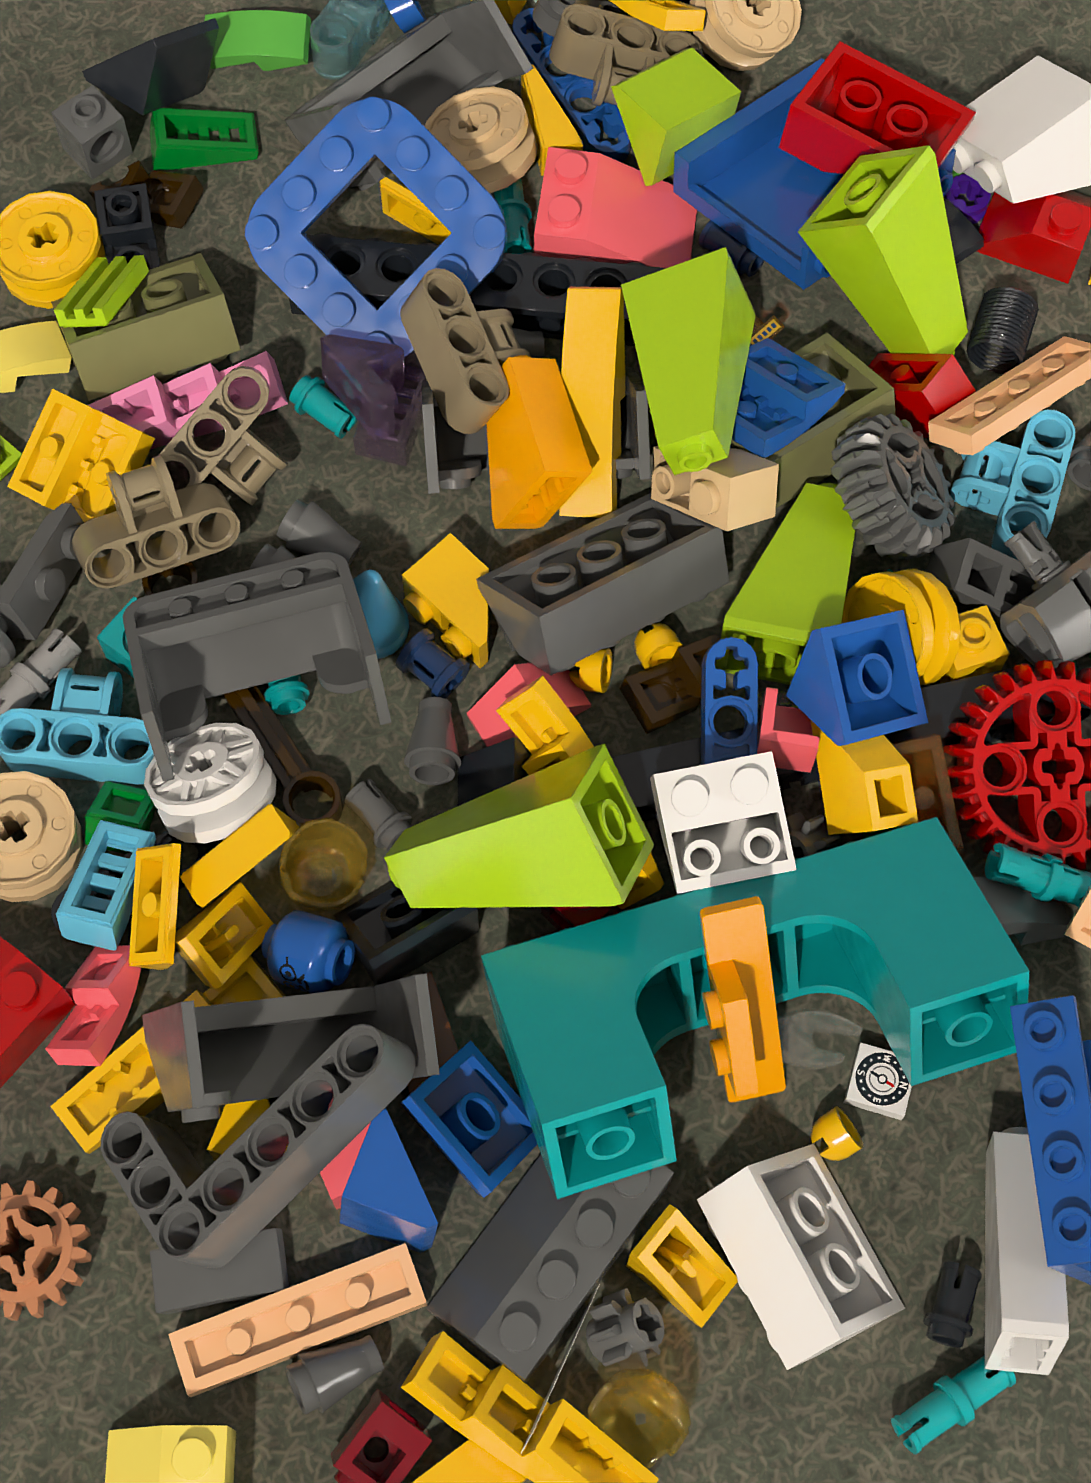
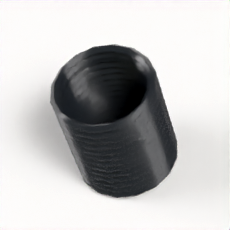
M1003 286L990 289L984 293L966 350L968 358L977 367L998 374H1005L1023 362L1039 311L1038 304L1032 296L1021 289ZM990 343H993V344L1002 346V347H1004V348H999V347L993 346V345H991ZM990 348H994V349L1000 350V351H1002V352H997V351L991 350ZM988 352H992V353L998 354V355H1000V356H1002V357H998V356L989 354ZM986 356H990V357L999 359L1000 361H996V360L990 359V358H988V357H986ZM985 360L997 363L998 365L988 363ZM984 365H989V366H992V367H996L997 369H992V368L986 367V366H984Z

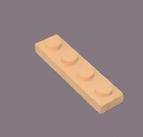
M1066 336L1060 338L929 421V442L951 448L954 452L963 455H974L981 452L986 446L1004 434L1016 429L1027 419L1041 410L1050 407L1055 401L1073 389L1085 384L1091 378V343Z
M404 1243L168 1335L186 1393L189 1397H193L294 1358L299 1353L312 1351L425 1307L428 1304L407 1245Z

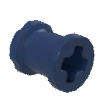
M423 629L405 645L396 660L395 666L403 673L410 671L432 690V697L446 699L464 681L470 670V663L464 658L456 660L435 642L436 636L429 629Z

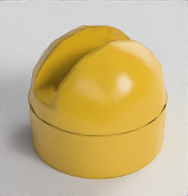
M653 623L651 625L652 630L644 633L640 629L636 635L634 649L645 670L672 660L677 649L683 647L676 633L666 624Z
M604 648L576 662L574 666L580 667V669L571 671L569 675L577 687L592 692L605 693L607 691L612 675V652L609 648Z
M838 1106L822 1115L814 1123L811 1130L812 1144L823 1137L828 1145L819 1155L831 1161L846 1159L864 1147L855 1126Z

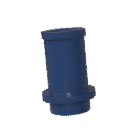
M711 220L700 234L698 243L700 247L706 248L711 252L726 247L739 276L743 274L749 277L755 275L764 263L762 258Z

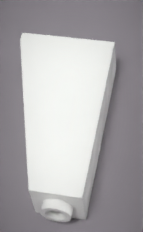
M1012 1127L1002 1132H993L986 1151L985 1369L1049 1375L1069 1339L1065 1274L1047 1266L1028 1128Z

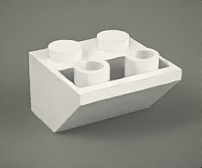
M772 751L654 774L650 778L661 836L677 894L796 870Z

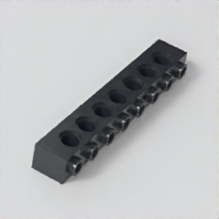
M327 233L306 235L343 274H353L347 278L378 309L439 247L432 243H419L417 245L393 243L380 238H368L366 240L340 238ZM532 252L522 254L504 253V257L496 270L491 272L469 296L476 312L507 309L511 312L514 319L512 328L542 331L544 338L563 339L567 289L570 286L621 287V284L666 268L650 267L638 262L625 264L596 262L585 257L574 259L543 257ZM394 279H405L400 282L391 281ZM499 288L509 289L503 292L495 291V289ZM549 293H558V294H561V295H560V296H555V297H553V296H548V295H546V294H549ZM289 298L291 313L306 315ZM624 300V341L626 346H635Z

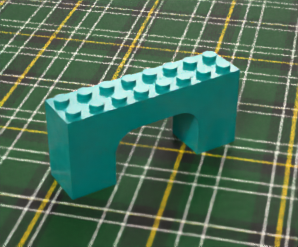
M937 817L915 824L904 825L898 829L859 841L848 842L842 846L803 858L794 859L796 870L698 889L688 893H680L665 900L632 910L621 911L606 918L576 927L565 928L550 935L517 945L506 946L500 950L481 955L497 1030L557 1199L677 1161L666 1084L654 1055L661 1046L673 1037L709 1025L702 998L703 992L711 991L700 920V910L705 907L755 896L759 897L764 907L775 1003L814 993L841 995L860 1003L877 1020L911 1086L1016 1053L1010 1006L1028 1003L1029 969Z

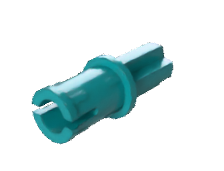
M518 179L507 188L494 192L495 199L502 207L507 224V244L504 253L509 251L511 254L532 252L528 223L532 218V212L529 204L524 201L522 180Z

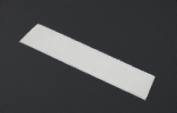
M597 1289L582 1315L522 1451L536 1428Z

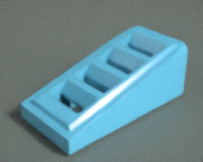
M99 821L56 913L61 935L64 938L114 951L117 949L132 912L137 848L154 846L156 841L154 832L108 821ZM108 846L133 853L129 859L108 854L105 851ZM99 869H104L123 875L121 878L100 874L98 871ZM91 891L113 897L111 900L90 896Z

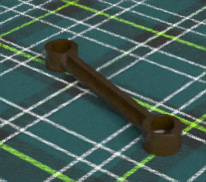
M188 562L142 578V586L146 596L153 594V586L161 576L166 578L178 575L186 578L191 584L199 583L194 565ZM257 686L222 694L242 726L251 729L260 742L265 760L284 789L283 804L286 814L299 826L298 831L316 835L332 829L340 820L343 811L340 790L335 780L326 773L312 771ZM302 790L304 793L311 790H319L325 792L330 798L333 797L330 811L317 819H305L298 816L294 812L292 803L296 795Z

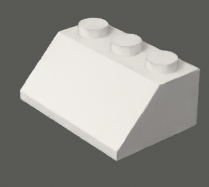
M814 1144L746 1166L697 1199L707 1218V1224L711 1233L724 1250L736 1273L740 1288L750 1299L766 1330L769 1343L779 1354L787 1370L822 1354L905 1309Z

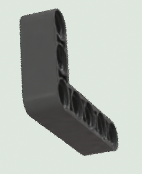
M360 1024L351 1027L205 1172H203L183 1139L173 1127L128 1111L117 1114L105 1126L101 1136V1152L159 1249L167 1257L208 1269L221 1268L229 1263L406 1088L415 1071V1056L412 1049L406 1043L373 1026ZM378 1054L377 1060L375 1064L372 1066L373 1060ZM333 1099L332 1105H331V1107H330L329 1110H328L329 1104H330L331 1100Z

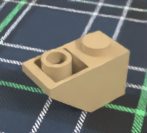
M655 446L653 447L651 499L722 530L730 531L775 517L779 464L742 449L730 448L728 458L713 462L703 470L684 472L674 476L659 447Z

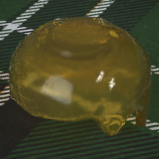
M323 818L305 822L286 841L279 858L280 883L282 889L286 891L287 897L297 906L317 913L342 909L360 892L365 882L368 855L365 842L351 825L338 820ZM332 869L336 874V882L334 885L332 879Z
M633 1368L618 1371L604 1383L588 1406V1420L647 1469L652 1468L665 1454H668L670 1457L674 1456L689 1434V1427L691 1425L689 1405L672 1381L652 1369ZM645 1413L646 1423L636 1425L635 1414Z

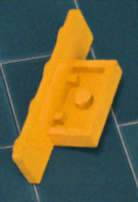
M755 896L705 907L700 910V920L711 991L703 992L702 998L709 1027L711 1030L716 1029L717 1038L709 1040L717 1076L723 1075L725 1092L729 1102L782 1092L785 1090L786 1084L763 904L760 898Z

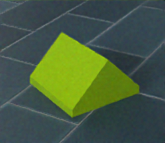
M693 48L684 49L611 86L645 186H652L673 175L676 151L735 114L742 91Z

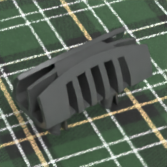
M1033 521L1004 542L1006 547L1010 548L1033 578L1035 584L1031 586L1034 590L1032 593L1000 616V630L1034 667L1038 661L1050 660L1053 662L1055 669L1061 662H1072L1091 652V549L1073 563L1070 560L1063 562L1039 530L1037 523Z

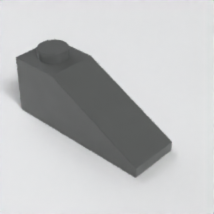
M972 538L934 547L926 572L932 573L947 587L957 606L958 614L987 605L997 627H1000V616L1034 591L1031 588L1035 584L1033 578L1018 560Z

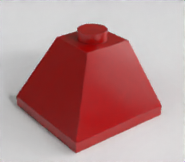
M1069 190L1013 204L994 192L978 230L984 238V247L976 252L1068 284L1091 228V197Z

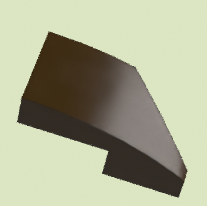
M138 160L127 166L129 171L121 180L110 186L103 185L100 181L92 185L88 191L95 200L94 191L146 183L153 222L182 229L204 188L196 175L156 170L148 174Z
M717 634L678 648L672 660L624 679L619 689L646 734L698 708L702 690L703 657L709 647L720 641Z

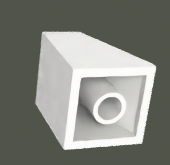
M1038 55L965 106L975 111L976 114L974 120L954 146L956 154L953 170L956 173H965L978 181L985 191L989 193L995 192L1013 204L1091 185V83Z

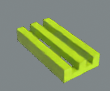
M144 255L133 256L128 264L125 256H115L110 264H108L106 257H97L54 309L59 326L64 328L107 326L148 274L149 270Z

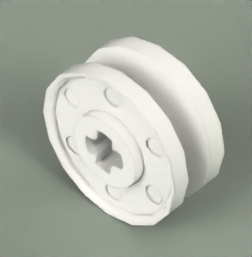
M213 723L201 726L188 736L172 739L168 743L175 779L163 782L155 756L145 772L144 786L155 807L158 808V814L171 836L183 842L209 843L226 839L268 804L270 805L276 795V778L264 758V751L260 742L251 729L237 723Z

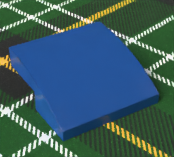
M769 338L749 347L732 440L759 457L766 458L774 454L813 426L844 394L845 383Z

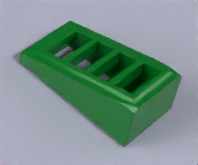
M160 108L152 112L149 132L153 170L183 169L256 160L258 158L254 113ZM238 128L240 142H230L229 129ZM218 131L219 141H210L209 132ZM197 133L198 140L188 139V134ZM176 136L177 139H168L167 137Z

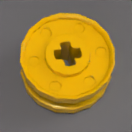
M55 191L31 193L10 203L0 213V276L11 294L27 305L46 309L53 308L52 301L64 298L97 257H105L104 245L96 218L85 203L70 194Z
M906 569L894 573L889 571L879 572L862 577L847 593L842 623L904 610L920 686L936 683L950 670L959 649L961 628L958 611L947 587L932 573L918 569Z

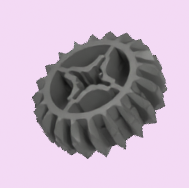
M880 413L872 418L869 416L855 423L853 427L845 431V434L837 438V447L832 450V459L835 465L831 468V473L838 481V485L834 489L842 497L844 503L842 510L848 512L853 520L852 528L859 529L862 532L866 545L874 544L876 552L881 557L888 555L894 562L902 559L907 561L915 556L919 558L932 552L934 547L942 544L943 540L950 537V526L955 523L954 515L951 511L955 503L948 493L951 483L943 475L942 468L944 465L937 462L934 456V448L928 447L925 444L923 434L920 431L913 432L911 423L906 419L900 421L893 413L886 416Z

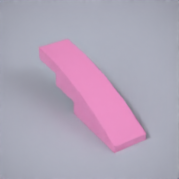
M265 351L220 372L209 363L165 384H162L153 375L88 406L154 437L155 440L151 449L165 446L171 441L224 376L234 368L241 366L253 367L259 370L267 379L270 388L269 399L258 416L287 405L288 401L275 360ZM238 377L229 385V394L235 404L249 407L258 402L261 391L257 382L252 378ZM206 418L196 423L194 435L198 437L223 430L224 428L218 421Z

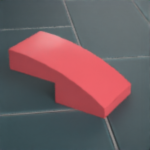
M130 945L118 946L114 951L95 946L65 987V990L76 1003V1006L45 1048L57 1065L101 1066L111 1051L130 1011L141 973V968L129 966Z

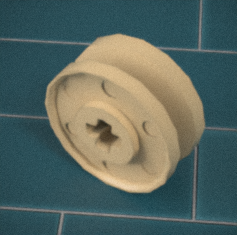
M690 0V5L706 10L703 31H693V35L701 44L703 51L719 65L735 71L755 70L790 45L800 29L802 9L799 0Z
M494 86L473 88L451 97L438 106L426 121L425 127L490 194L507 188L525 175L535 162L538 144L531 124H529L522 99L511 90Z
M27 771L0 773V899L9 902L37 900L58 890L74 873L83 852L82 827L66 793L49 778ZM22 829L23 833L27 836L21 841L14 842L10 836Z

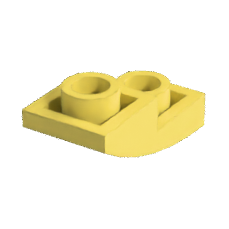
M57 321L37 322L0 330V393L15 392L16 381L19 376L69 373L72 357Z

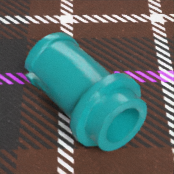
M305 375L294 386L289 397V401L295 405L294 410L299 415L307 413L332 431L339 439L346 435L343 429L350 431L360 416L358 409L351 407L325 388V381L320 377L313 379L309 375Z
M300 674L268 682L269 688L264 696L265 701L272 706L273 712L280 715H289L305 708V700L308 699L310 693L308 686L302 682Z

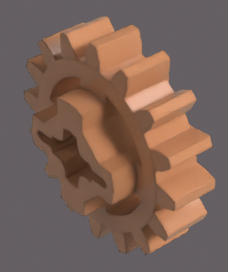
M27 1180L22 1195H18L9 1183L1 1184L0 1274L5 1272L11 1274L12 1283L16 1285L17 1291L0 1289V1306L4 1303V1317L11 1321L18 1320L23 1306H26L30 1314L38 1319L44 1316L43 1301L51 1299L60 1306L67 1303L65 1295L61 1290L66 1283L80 1287L83 1284L84 1280L74 1272L76 1263L91 1262L92 1255L78 1247V1242L91 1236V1232L85 1224L72 1225V1222L80 1215L81 1210L73 1202L59 1208L62 1203L63 1194L53 1186L41 1198L40 1186L34 1181ZM27 1210L45 1213L57 1225L51 1227L46 1224L36 1227L32 1225ZM20 1234L34 1244L33 1247L25 1250L26 1261L23 1262V1265L10 1256V1253L19 1249L18 1239L21 1238ZM60 1255L56 1268L45 1280L44 1273L54 1257Z

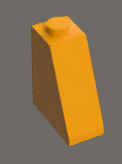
M528 355L508 357L501 366L509 387L508 398L486 423L492 520L495 529H536L543 527L593 472L556 359L531 358Z

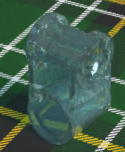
M330 0L310 26L313 67L317 74L325 79L339 80L359 65L370 47L377 43L389 24L391 13L384 0H377L376 2L373 0Z

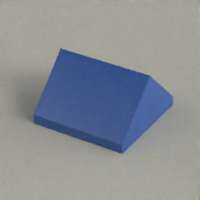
M904 610L815 629L811 632L786 696L837 746L859 742L928 723Z
M470 1040L439 1067L440 1074L429 1076L399 1103L474 1191L484 1198L534 1149L537 1141L522 1099Z
M385 1108L371 1121L342 1194L340 1224L397 1245L406 1243L408 1249L422 1253L432 1248L438 1222Z

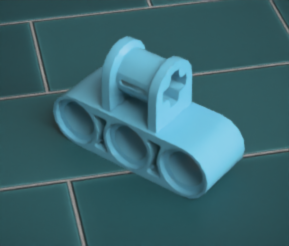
M1043 410L1030 418L1018 447L994 441L981 452L974 455L961 454L964 460L960 478L952 484L950 496L961 506L998 516L992 538L993 549L1018 560L1004 542L1014 536L1011 531H1021L1033 521L1037 523V527L1044 537L1047 538L1051 530L1075 440L1073 422L1065 414L1057 410ZM1038 441H1045L1051 444L1054 448L1045 447L1041 445ZM987 455L989 459L983 460V457ZM1025 485L1033 486L1042 493H1033L1027 490ZM973 489L978 490L976 494L972 492Z
M63 667L60 669L57 677L51 711L17 708L10 709L0 715V755L6 765L14 772L27 771L44 777L139 785L144 784L146 768L154 757L143 720L119 717L123 698V682L119 672H109L107 677L75 674L72 668ZM26 735L35 736L33 742L28 747L20 750L12 749L14 742L18 738ZM81 740L92 741L90 747L85 752L78 755L67 754L69 748L74 743ZM136 745L148 746L147 752L136 760L123 758L125 753Z

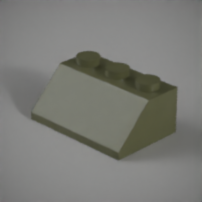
M201 253L150 269L146 277L107 326L61 327L88 401L99 397H107L153 375L159 381H165L175 376L180 370L198 364H216L224 360L228 354L241 350L224 293ZM63 298L51 302L54 309Z
M828 333L794 353L844 382L845 391L838 401L806 432L779 451L765 458L779 464L776 508L799 495L806 483L817 484L832 474L831 468L835 465L832 459V450L837 447V438L845 434L847 429L853 427L855 423L870 416L872 418L880 413L884 416L893 413L896 416L894 388ZM731 440L730 448L742 449L744 451L752 453L751 451L747 450L737 442Z

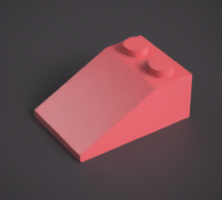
M548 147L534 232V253L540 254L543 257L564 259L585 257L596 262L618 264L638 262L650 267L669 268L691 260L697 209L675 194L672 184L661 180L652 186H645L640 170L601 153Z

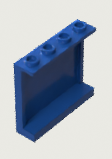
M822 58L676 151L674 155L673 192L803 290L822 277L826 278L831 275L799 235L798 231L844 174L823 172L781 150L779 145L790 105L825 61ZM954 148L938 169L943 197L947 194L953 183L952 171L956 154Z
M1072 995L1010 1006L1047 1266L1091 1285V1040L1082 1041L1076 997Z

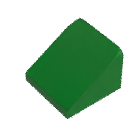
M105 781L85 815V844H89L100 820L149 831L156 807L147 790ZM108 846L106 849L123 854L129 853V851H124Z

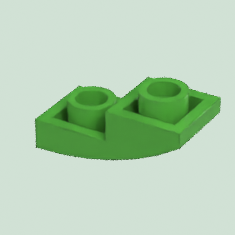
M243 10L205 15V21L216 18L219 26L210 68L217 69L255 62L263 71H271L308 64L311 18L307 14L274 10Z

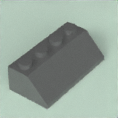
M651 493L476 579L478 589L519 656L551 676L557 672L569 670L576 662L601 649L615 646L622 638L647 625L662 621L666 615L689 603L700 601L706 598L710 592L730 583L722 529L651 499Z
M540 1155L427 1306L426 1310L498 1366L503 1364L527 1384L671 1184L674 1172L663 1165L557 1199L542 1155Z

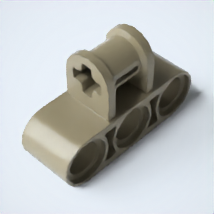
M573 4L563 10L549 50V56L554 66L561 71L593 80L591 103L592 105L600 106L603 102L617 105L611 86L684 49L693 48L700 55H702L703 51L699 41L688 32L663 31L634 17L589 5Z
M434 268L428 270L403 303L400 316L442 416L456 431L463 434H474L483 428L508 398L509 387L501 368L508 357L518 355L530 356L528 350L520 348L512 330L514 319L509 310L494 309L476 312L461 279L446 269Z
M241 366L227 373L160 452L159 455L162 456L164 462L171 460L179 461L187 467L190 480L183 488L201 484L208 474L212 473L240 498L250 505H254L258 501L256 493L277 469L283 471L288 465L280 455L248 429L263 411L269 399L270 388L268 381L259 370L253 367ZM238 377H250L259 385L261 394L258 402L249 407L239 406L231 399L229 385ZM206 418L218 421L225 431L224 442L214 448L200 445L194 435L196 423ZM256 460H260L261 462L247 478H243Z
M159 455L152 458L150 465L120 475L115 470L106 473L117 511L81 524L74 533L72 546L88 580L97 587L108 589L194 561L230 547L239 535L240 521L221 490L214 485L207 483L195 484L175 491L168 468L162 456ZM217 512L209 521L200 523L208 514ZM165 530L160 537L147 540L153 533ZM104 549H112L107 555L94 558L98 552Z

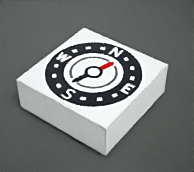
M860 1042L843 1103L902 1120L905 1116L912 1086L895 1054L892 1051Z

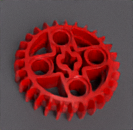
M1042 660L1035 663L1034 672L1027 663L1015 665L1013 667L1014 680L1005 671L992 676L997 692L989 685H980L974 689L982 703L981 706L973 702L962 703L959 706V709L970 719L969 723H951L948 726L949 730L962 738L960 744L947 745L942 748L943 752L957 757V766L944 768L941 770V774L958 778L959 786L945 792V797L963 799L965 802V806L953 814L956 820L974 818L976 821L966 833L967 837L977 840L989 835L983 852L989 854L990 850L994 851L993 846L996 843H1003L1019 851L1040 857L1048 853L1061 858L1062 864H1065L1066 861L1068 866L1078 870L1085 869L1086 854L1091 859V825L1087 828L1085 791H1091V738L1082 739L1080 702L1091 709V667L1083 668L1076 676L1075 663L1071 661L1061 662L1058 664L1056 671L1054 670L1053 662L1050 660ZM1043 694L1048 695L1053 700L1056 708L1055 716L1049 724L1043 722L1037 713V702ZM1013 704L1015 742L984 744V739L991 725L1004 710ZM991 754L997 756L1003 766L1002 777L995 785L990 784L983 773L984 762ZM1042 761H1056V772L1043 773ZM1018 795L1020 832L1007 825L995 813L988 802L987 796ZM1052 809L1057 811L1062 821L1061 831L1053 840L1046 835L1043 827L1044 818Z

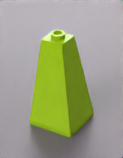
M927 145L859 156L799 229L798 233L890 353L955 355V349L968 333L936 155L932 148Z
M726 247L621 284L658 447L674 476L684 472L703 470L713 462L728 458L755 322V313Z
M805 484L725 615L720 640L734 637L742 639L751 645L757 656L758 679L790 685L812 630L842 623L855 529L852 528L853 520L849 513L842 510L844 507L842 497L835 492L834 488L838 484ZM726 649L725 656L716 660L715 664L716 669L725 670V673L735 674L745 667L744 661L734 659L733 650Z
M601 744L405 829L384 859L388 865V872L392 882L401 889L410 908L616 906L625 902L654 847V843L605 744Z

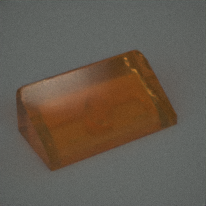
M935 733L893 743L892 745L910 765L918 822L937 817L956 850L963 849L940 735Z

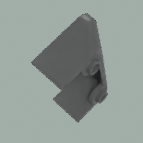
M472 0L427 17L425 22L406 34L403 33L299 107L285 119V122L295 138L306 147L343 108L368 97H378L403 106L425 126L426 121L436 108L451 97L473 88L498 87L497 84L502 80L524 75L532 70L533 67L495 1ZM376 157L347 188L358 186L360 191H363L375 185L386 176L383 170L385 164Z
M625 366V397L620 401L621 455L616 459V478L632 476V469H635L640 480L651 479L647 395L644 384L635 369ZM424 380L422 381V413L428 494L439 493V487L442 489L470 487L472 485L471 478L480 476L482 470H489L487 424L474 434H463L453 429L442 416L428 381Z
M332 552L314 553L147 595L132 602L124 611L123 623L140 713L163 782L175 779L167 740L188 736L205 723L208 717L206 698L316 670L321 686L330 692L350 694L369 688L380 725L391 723L377 654L346 559L339 554Z
M427 973L405 977L372 987L194 1007V1001H185L142 1015L145 1042L167 1111L181 1110L182 1123L221 1118L219 1105L280 1097L345 1031L360 1024L373 1026L403 1041L412 1049L415 1056V1071L412 1079L440 1074ZM378 1054L374 1058L372 1066L375 1064Z

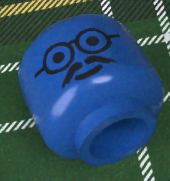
M294 910L285 915L278 924H273L269 927L263 939L262 954L267 958L268 972L275 982L312 994L327 992L334 985L339 986L346 980L353 965L355 948L353 942L348 939L346 929L339 921L305 911Z

